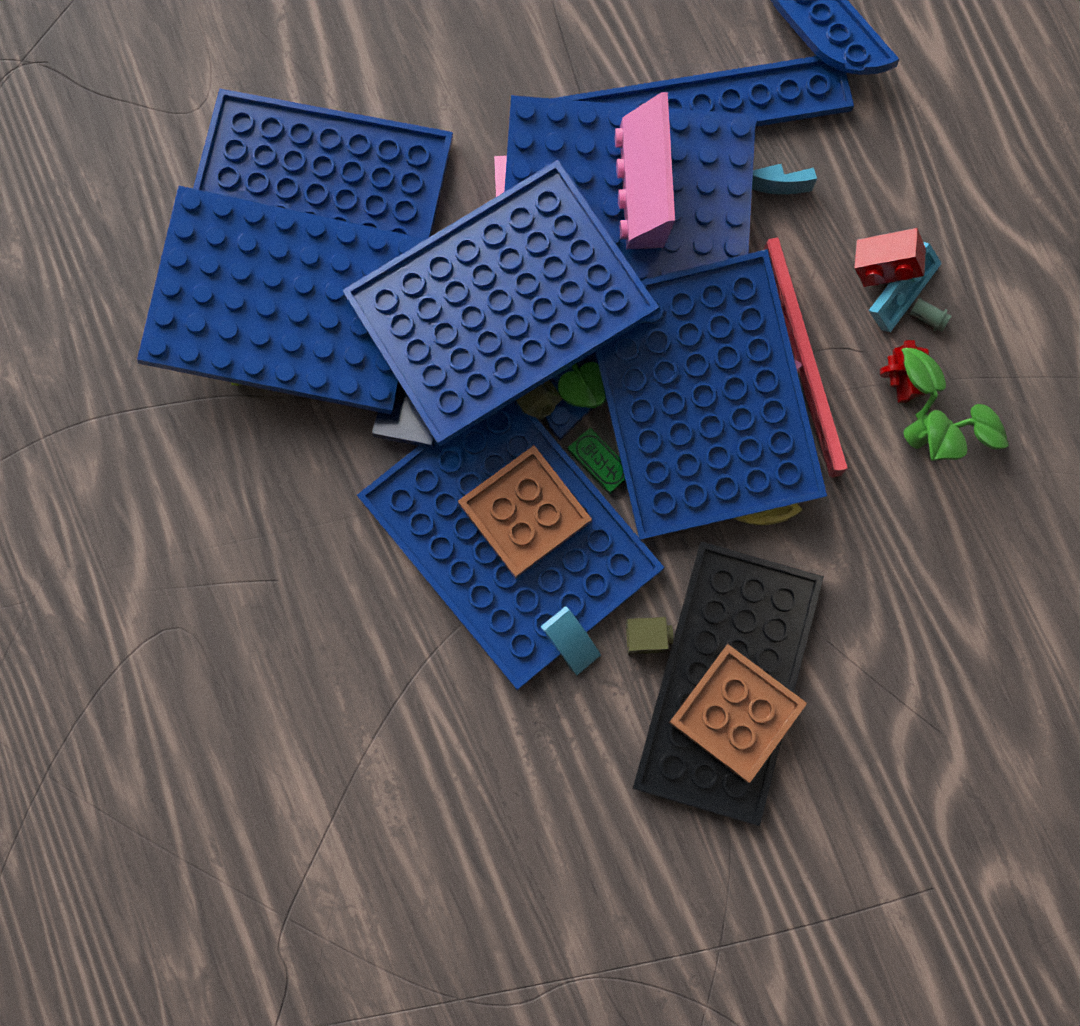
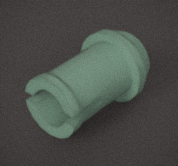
M920 297L909 314L934 327L933 331L938 329L941 332L951 318V315L947 313V309L942 311Z

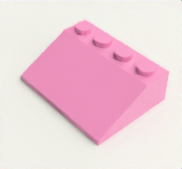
M661 92L622 117L620 128L615 129V147L621 148V159L616 161L617 178H622L623 189L618 190L619 209H624L625 220H620V239H626V249L664 248L675 222L668 92Z

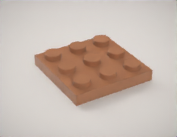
M535 445L458 500L460 507L515 579L592 522V518Z
M727 644L670 720L669 724L747 783H750L807 703Z

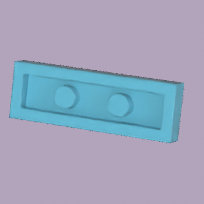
M924 242L926 247L924 276L890 282L869 309L870 314L881 330L887 332L893 330L942 264L930 243Z

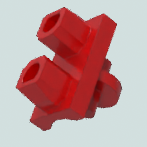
M906 340L904 345L894 348L893 355L887 357L888 365L880 368V376L890 378V387H896L898 403H907L915 397L927 395L919 391L910 381L905 369L904 354L901 351L903 348H913L929 355L927 348L916 347L915 340Z

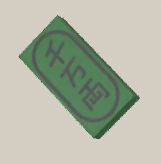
M591 427L568 447V452L609 495L626 481L621 459Z

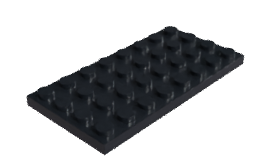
M700 542L632 789L760 826L782 739L752 781L747 783L669 724V722L727 644L794 693L824 576L706 542Z

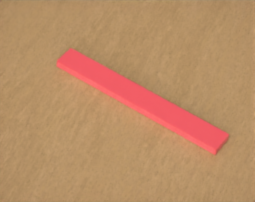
M778 237L768 239L764 250L768 249L794 359L802 364L798 373L829 477L842 476L848 467Z

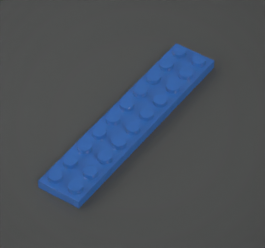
M817 56L552 98L641 106L661 92H668L669 108L756 115L755 127L850 112L854 107L846 72L828 66Z

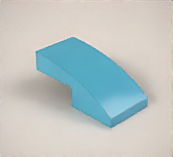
M782 164L753 170L752 189L771 194L810 192L816 183L817 176L814 168L784 174Z
M566 606L541 626L552 645L560 652L569 668L576 675L601 656L593 641Z

